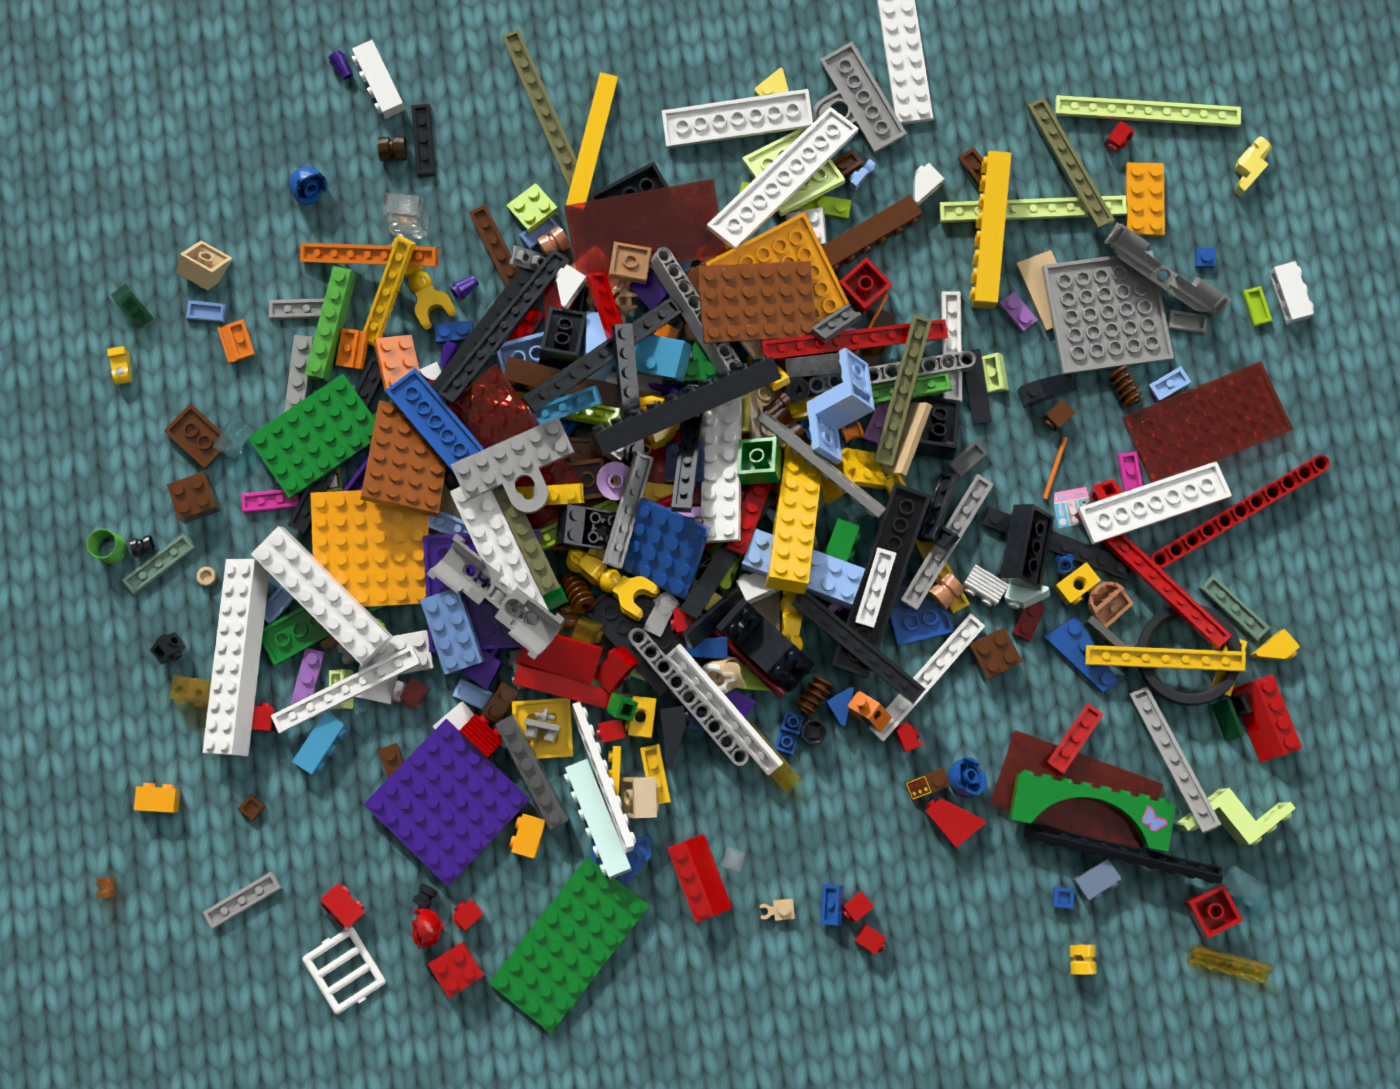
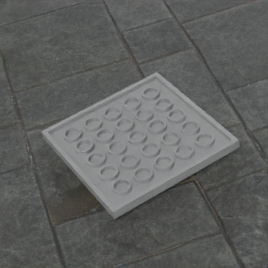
M1153 250L1144 251L1154 258ZM1117 255L1042 266L1062 375L1118 368L1125 365L1132 366L1168 361L1174 358L1160 286L1119 259Z

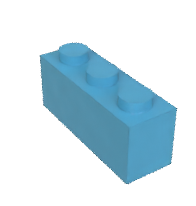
M324 712L292 762L312 775L320 773L326 765L324 763L328 756L331 757L335 752L337 741L339 739L342 740L346 735L348 725L329 713Z

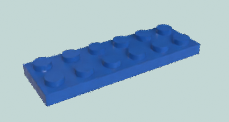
M416 368L385 390L388 397L454 475L451 464L485 450Z

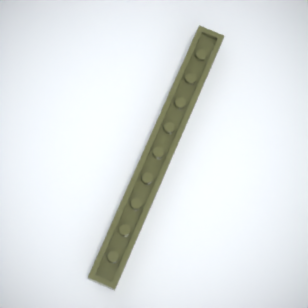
M519 29L502 35V39L570 191L577 159Z

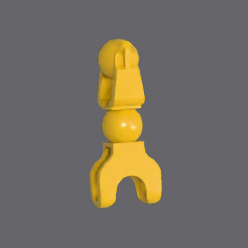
M422 266L407 267L405 275L408 279V286L417 296L415 314L424 330L432 327L429 314L434 308L444 309L449 317L457 315L448 294L434 289L430 275L424 271Z
M569 550L566 557V565L572 572L579 573L594 586L599 585L604 592L613 593V597L619 600L620 609L623 614L636 621L641 620L643 612L634 603V599L638 595L643 594L651 598L656 597L660 592L657 585L643 576L634 578L621 576L617 570L607 569V565L602 563V560L588 555L584 550Z
M781 590L782 599L779 606L782 612V634L802 650L803 641L799 635L802 614L791 605L800 593Z

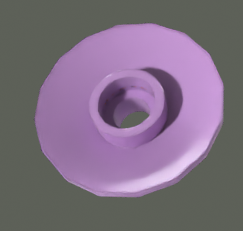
M610 462L600 468L596 483L598 490L604 497L610 500L621 499L629 467L621 462ZM612 478L616 479L615 485L611 483Z

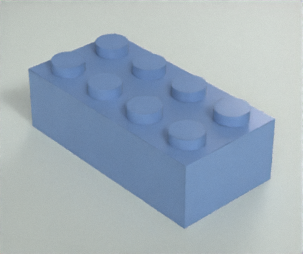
M450 589L420 600L445 675L485 662L462 591L456 593Z

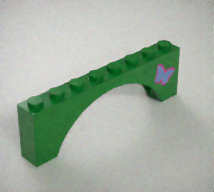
M1027 770L1016 774L1008 820L1031 824L1043 810L1054 803L1069 798H1089L1104 802L1127 817L1139 833L1144 848L1161 852L1169 851L1176 808L1175 804H1170V800L1158 798V801L1151 800V796L1139 794V797L1131 796L1132 792L1120 790L1119 793L1112 792V788L1100 786V789L1092 788L1093 784L1081 782L1080 785L1073 784V780L1061 778V781L1053 780L1054 776L1042 774V777L1034 776V772Z

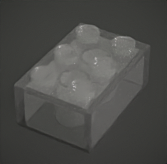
M385 193L382 216L391 234L402 237L404 235H411L414 238L428 237L431 215L423 196Z

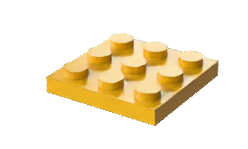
M570 699L512 701V715L515 713L525 734L527 726L524 724L525 718L541 721V719L535 718V713H543L544 708L549 709V715L555 716L554 721L547 720L546 723L561 726V731L557 733L554 742L544 740L546 729L542 728L538 729L537 738L527 736L538 759L574 757Z

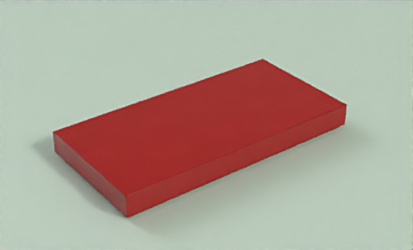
M557 634L550 645L536 659H532L527 655L529 650L521 645L516 663L591 685L603 647Z

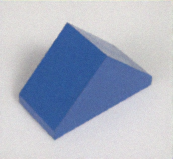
M852 687L826 702L840 727H845L849 711L848 704L852 699L854 691Z

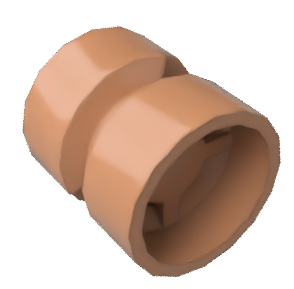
M560 226L551 230L550 236L543 235L537 239V243L546 258L553 249L557 252L558 250L564 252L571 248V244Z
M947 573L940 580L941 585H935L928 592L932 599L945 610L954 602L953 598H958L965 592L963 585L950 573Z

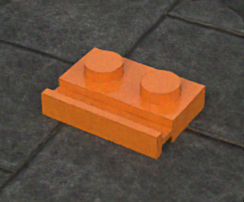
M244 319L217 328L229 364L256 356Z
M341 328L335 365L363 370L369 332Z

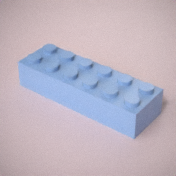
M755 528L742 562L741 570L767 577L772 534ZM812 550L809 583L806 591L814 597L850 609L865 568Z

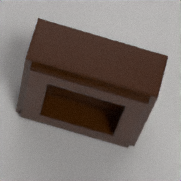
M249 794L238 810L254 822L266 805L254 795Z

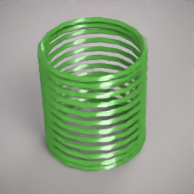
M107 529L95 530L87 539L86 547L90 555L107 564L120 562L127 552L125 540ZM114 536L115 548L113 552L108 556L100 557L98 550L101 541L106 537Z

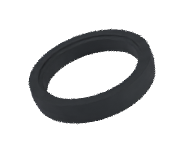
M1200 605L1232 635L1225 642L1228 651L1242 652L1239 637L1228 620L1213 609ZM1171 607L1157 613L1143 628L1137 647L1149 648L1156 630L1164 623L1181 616ZM1138 667L1144 682L1156 695L1170 703L1181 706L1203 705L1220 698L1232 687L1239 674V671H1226L1221 681L1213 688L1200 693H1183L1164 684L1157 677L1153 668Z

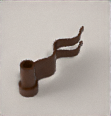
M780 392L775 396V400L763 408V412L767 411L810 446L806 431L791 416L788 405L791 404L789 396L784 392Z

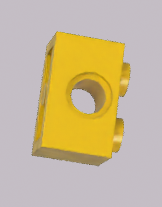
M1086 562L1053 588L1066 605L1070 603L1075 605L1083 599L1082 594L1086 591L1090 594L1101 580ZM1074 581H1079L1082 584L1081 590H1077L1074 587Z
M633 696V699L638 702L635 715L638 712H643L646 714V719L644 722H637L634 715L633 721L626 720L625 731H629V736L652 739L657 699Z

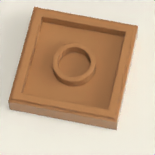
M614 242L608 278L646 284L652 248Z

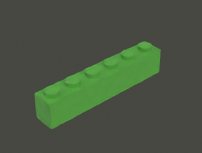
M333 266L305 370V375L312 380L325 383L330 381L339 346L341 328L345 324L357 275L351 269Z

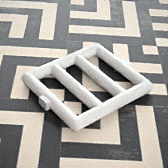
M353 927L347 932L342 931L331 939L327 938L322 942V945L303 957L304 964L331 1009L337 1015L355 1003H361L367 999L366 996L383 986L386 982ZM347 937H350L355 945L354 948L320 970L316 968L312 961L313 959ZM360 953L366 964L328 988L322 977ZM370 970L376 981L341 1004H338L333 994Z

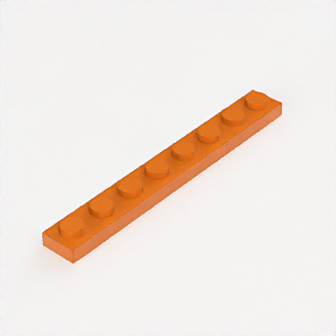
M301 243L300 262L387 265L393 246ZM415 246L408 266L438 267L439 248Z

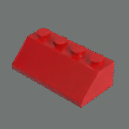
M1273 674L1233 688V697L1247 693L1254 710L1251 713L1242 715L1241 718L1259 762L1302 749Z
M704 834L667 848L695 923L732 909Z

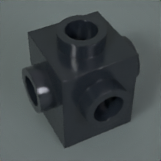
M176 632L168 635L165 633L157 639L150 651L162 665L171 660L174 662L181 658L186 645Z

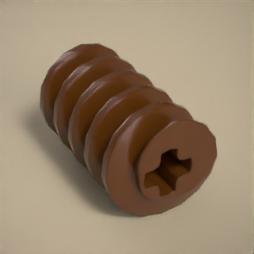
M1129 365L1115 370L1108 378L1109 381H1115L1112 387L1118 388L1115 391L1116 394H1122L1119 400L1125 401L1123 408L1132 407L1146 399L1140 398L1143 391H1136L1140 385L1132 384L1136 378H1129L1133 372L1125 371Z
M568 573L562 578L561 586L574 613L582 614L595 606L596 600L593 598V594L590 592V588L582 575Z
M818 676L812 677L814 683H808L810 689L804 688L803 692L805 695H799L801 702H794L796 708L810 719H813L810 713L817 714L814 707H822L819 700L826 701L823 695H831L828 688L835 689V686L829 681Z

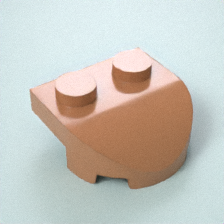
M1114 582L1100 583L1092 590L1088 598L1090 613L1106 628L1134 604L1124 592V587Z

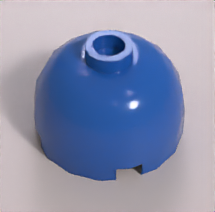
M305 166L297 169L291 175L289 190L298 203L310 205L320 200L321 196L319 195L323 191L326 192L328 182L326 177L317 169Z
M966 757L955 762L948 771L947 778L951 785L950 788L960 797L971 798L979 795L986 789V774L978 767L980 763L973 758Z

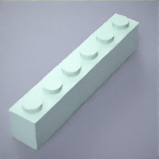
M585 759L565 767L567 773L564 774L567 784H572L574 791L571 794L574 802H579L581 809L578 810L581 820H586L589 826L585 828L589 840L593 838L596 846H593L597 858L601 857L603 864L600 867L603 875H608L611 880L632 871L588 760Z

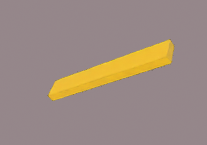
M400 235L396 236L363 330L369 332L368 344L375 347L374 339L383 337L416 243Z

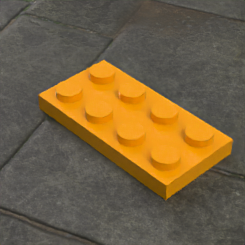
M1127 162L1125 165L1126 227L1139 236L1163 237L1165 235L1164 163Z

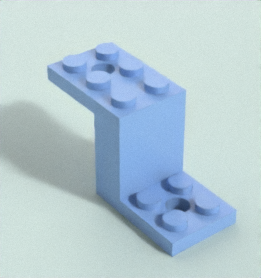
M846 348L839 351L843 383L807 402L809 431L812 440L811 447L815 452L836 465L843 462L838 430L875 410L868 363Z

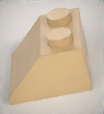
M199 241L180 254L176 273L194 282L201 288L209 290L218 284L233 258L207 243Z
M620 777L619 790L622 813L626 814L628 818L657 817L659 805L656 800V793L658 792L656 777Z

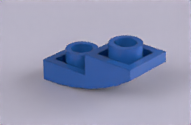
M707 637L694 649L688 648L686 643V651L691 657L727 658V637Z
M789 711L785 712L774 751L793 756L805 716Z

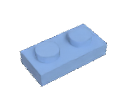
M1180 366L1151 383L1148 388L1157 402L1190 384L1191 381Z

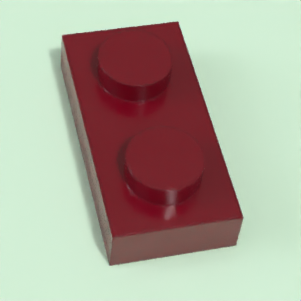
M1035 603L1022 609L1012 634L1030 642L1046 606Z

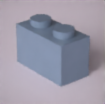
M1104 858L1073 878L1072 881L1085 900L1091 899L1095 901L1102 896V891L1106 889L1110 891L1119 885L1117 882L1121 880V877L1110 860Z

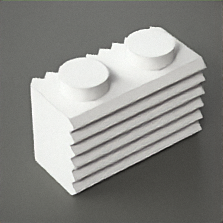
M977 565L972 568L963 583L967 594L979 596L982 598L981 602L990 607L991 605L996 606L1009 585Z

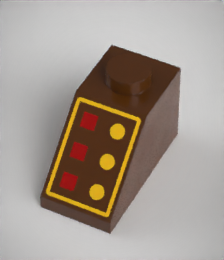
M944 768L905 782L912 801L951 786Z

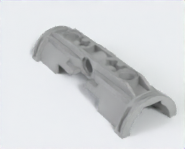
M1117 222L1104 242L1106 245L1110 244L1109 247L1114 249L1119 259L1195 311L1206 312V314H1211V317L1215 318L1232 300L1203 279L1196 277L1191 284L1144 252L1150 243L1123 224ZM1160 271H1166V280H1158L1157 275Z
M456 533L452 538L454 541L448 553L436 566L428 571L427 575L433 580L438 578L456 593L462 591L478 605L486 598L500 609L495 618L511 630L508 634L529 650L527 655L532 659H536L554 640L566 619L559 613L556 616L518 587L513 590L499 580L501 574L464 544L465 539ZM469 565H473L476 568L474 576H469L467 573ZM479 576L483 579L489 578L490 586L484 587L485 582L483 580L477 579L476 581L475 579ZM513 603H515V604H516V603H520V606H519V607H520L523 611L526 610V609H529V610L524 613L523 617H521V615L523 614V612L520 611V610L515 611V610H514L515 606L513 605ZM530 613L537 616L536 624L528 622L527 617Z

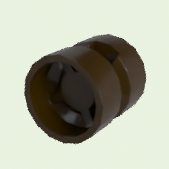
M395 136L392 140L390 137H378L380 162L391 161L392 158H395L397 161L407 160L405 136Z

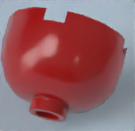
M413 909L412 915H416V920H412L414 943L418 942L415 948L421 949L433 946L439 940L440 933L444 932L443 920H439L438 914L431 909Z

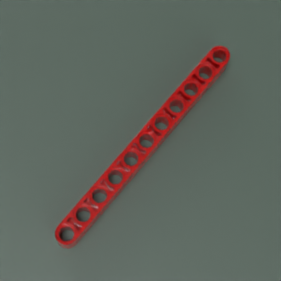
M1324 455L1312 458L1158 550L1149 558L1155 563V556L1160 557L1162 565H1156L1163 569L1323 473L1330 466L1329 459ZM1315 461L1321 464V469L1316 467ZM1299 471H1303L1305 473V479L1299 475ZM1284 480L1289 482L1290 488L1284 486ZM1267 490H1271L1274 493L1273 498L1268 496ZM1252 499L1257 501L1258 507L1252 505ZM1235 509L1241 510L1242 517L1236 515ZM1220 518L1226 521V527L1221 526L1219 523ZM1203 528L1209 529L1210 536H1206L1203 533ZM1188 537L1194 540V546L1187 543ZM1171 547H1175L1178 550L1177 556L1171 553Z

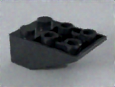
M570 504L559 506L555 545L606 551L617 512Z

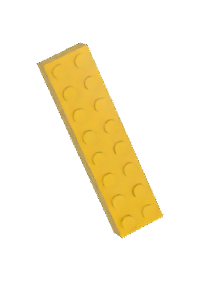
M988 151L987 157H983L981 173H984V175H982L979 191L983 193L980 194L978 200V210H981V212L978 213L976 228H979V231L975 235L974 247L978 248L973 255V265H976V268H973L971 283L974 284V287L971 288L969 296L972 308L995 310L998 303L1011 163L1010 152Z
M786 443L781 466V480L777 496L766 587L805 594L809 583L821 470L816 466L812 467L806 463V458L801 454H795L790 449L791 446Z

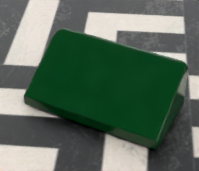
M1231 699L1213 704L1212 708L1225 741L1244 736Z

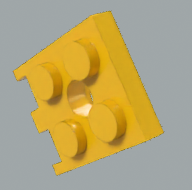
M844 448L841 450L843 462L836 465L827 460L858 486L883 489L887 486L880 464L874 462L875 452ZM821 475L820 490L825 503L831 504L847 493L846 491L842 492L839 490L832 479L828 480Z

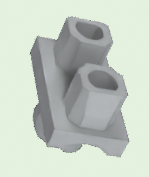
M513 245V255L509 264L535 272L546 257L542 253Z
M544 708L543 713H535V718H539L541 721L525 718L524 723L527 725L526 736L537 738L538 729L542 728L546 729L544 740L552 742L555 741L557 733L561 731V726L546 723L547 720L554 721L555 719L554 715L548 714V708Z

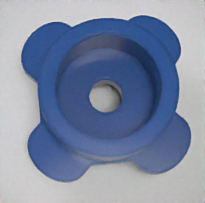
M1072 554L1055 557L1057 573H1072L1075 571V566L1073 565L1074 556Z

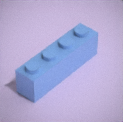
M586 311L583 356L607 340L598 312ZM612 362L587 379L606 381L607 374H611Z

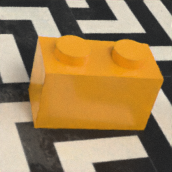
M143 783V787L136 786L134 810L178 813L181 789H175V785L163 784L162 788H156L154 783Z
M526 814L518 817L515 828H518L516 836H512L509 845L512 848L511 852L535 859L546 821Z

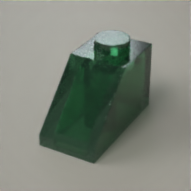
M126 283L111 294L116 304L138 329L154 319Z

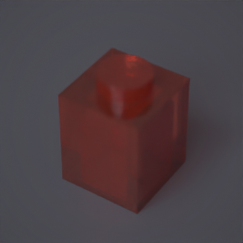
M411 677L400 695V698L404 700L402 704L411 709L414 706L419 708L431 688Z

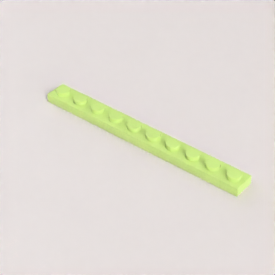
M1059 95L1055 98V116L1239 127L1241 125V107Z
M1126 195L1101 196L1112 216H1126ZM1078 197L1007 200L1005 220L1079 218L1089 216ZM978 201L940 202V223L976 221L978 213L981 212V210H978Z

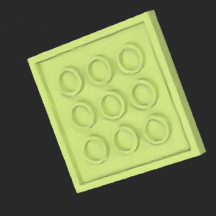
M808 128L797 129L743 157V163L755 179ZM830 159L777 212L780 216H783L845 184V178Z

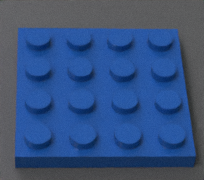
M645 497L640 498L635 515L634 529L621 570L636 577L643 576L658 587L686 600L691 592L711 527L678 512H672L671 509Z

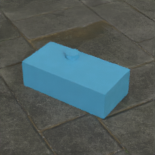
M650 335L634 346L637 374L684 382L692 345L683 340ZM613 360L612 368L616 370L615 360Z

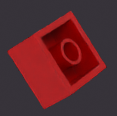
M867 257L839 281L847 299L862 315L882 299L885 293L887 294L892 287V283Z
M1217 884L1183 901L1202 938L1209 939L1243 921L1224 884Z
M465 941L428 964L448 998L453 997L485 976L484 971Z

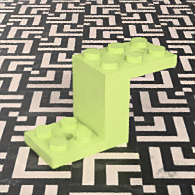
M1230 788L1218 789L1208 797L1219 821L1238 845H1256L1262 840L1261 836L1265 832L1270 833L1277 828L1276 824L1280 820L1285 821L1292 816L1291 812L1295 809L1291 802L1278 803L1255 821ZM1191 812L1174 824L1178 831L1193 832L1199 828Z

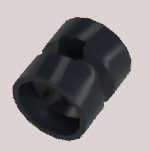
M801 377L789 378L791 383L783 386L782 392L786 393L790 400L794 402L804 401L810 394L809 383Z
M816 719L807 721L800 731L802 741L809 746L821 744L827 735V728L824 723Z

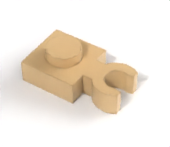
M793 899L773 900V906L771 907L767 904L759 905L760 908H767L768 910L767 915H762L761 919H768L771 915H774L775 921L795 919Z

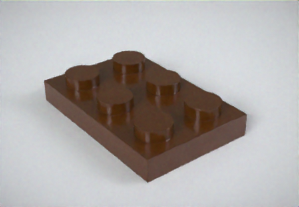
M191 403L164 430L166 434L206 470L233 443Z

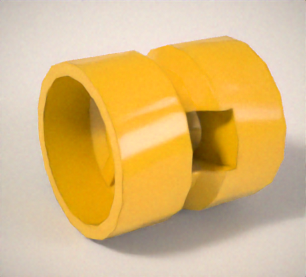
M1069 945L1070 957L1073 958V961L1070 962V973L1097 974L1096 962L1093 961V958L1096 957L1095 945Z

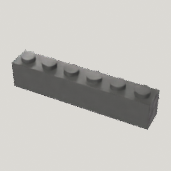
M515 713L497 722L496 727L549 829L551 830L567 822L569 817Z

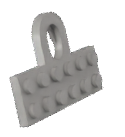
M853 42L820 59V63L837 91L817 102L813 109V122L835 104L845 105L848 109L845 118L852 124L858 125L874 154L907 136L905 129Z
M559 417L457 461L451 464V467L467 501L503 485L513 507L519 512L532 514L541 510L548 500V488L539 469L568 457L575 452ZM524 476L530 477L534 481L533 490L535 494L530 500L525 499L515 488L516 481Z

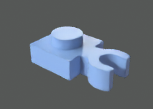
M869 159L859 172L855 171L849 178V188L855 192L865 181L868 174L875 168L874 165L876 163Z

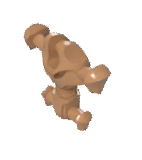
M619 280L618 286H614L612 294L622 323L627 324L625 315L637 309V305H632V297H637V293L625 287V280ZM586 284L588 296L585 302L588 306V311L596 312V305L589 284Z

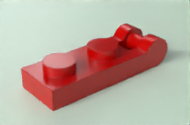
M532 308L511 334L508 341L535 334L544 319V313Z

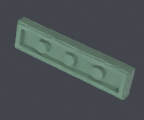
M182 533L122 579V581L135 596L197 548L188 536Z
M1214 574L1199 588L1255 642H1258L1270 629L1258 615Z

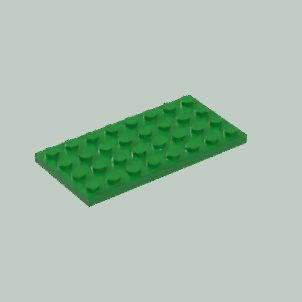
M587 856L489 984L549 1033H552L650 905L616 878L610 880L608 875L604 876L600 865Z

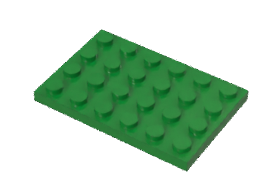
M341 374L247 438L291 500L370 447L375 418L345 375Z

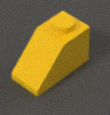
M1282 629L1250 656L1257 659L1290 660L1297 654L1296 650L1300 646L1285 629Z

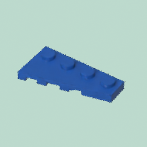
M1077 616L1043 637L1060 654L1068 659L1101 693L1119 682L1109 666L1085 665L1086 645H1096Z

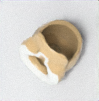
M735 657L713 658L711 662L705 663L702 667L723 694L730 692L734 688L745 686V681L742 678L743 668L741 662Z

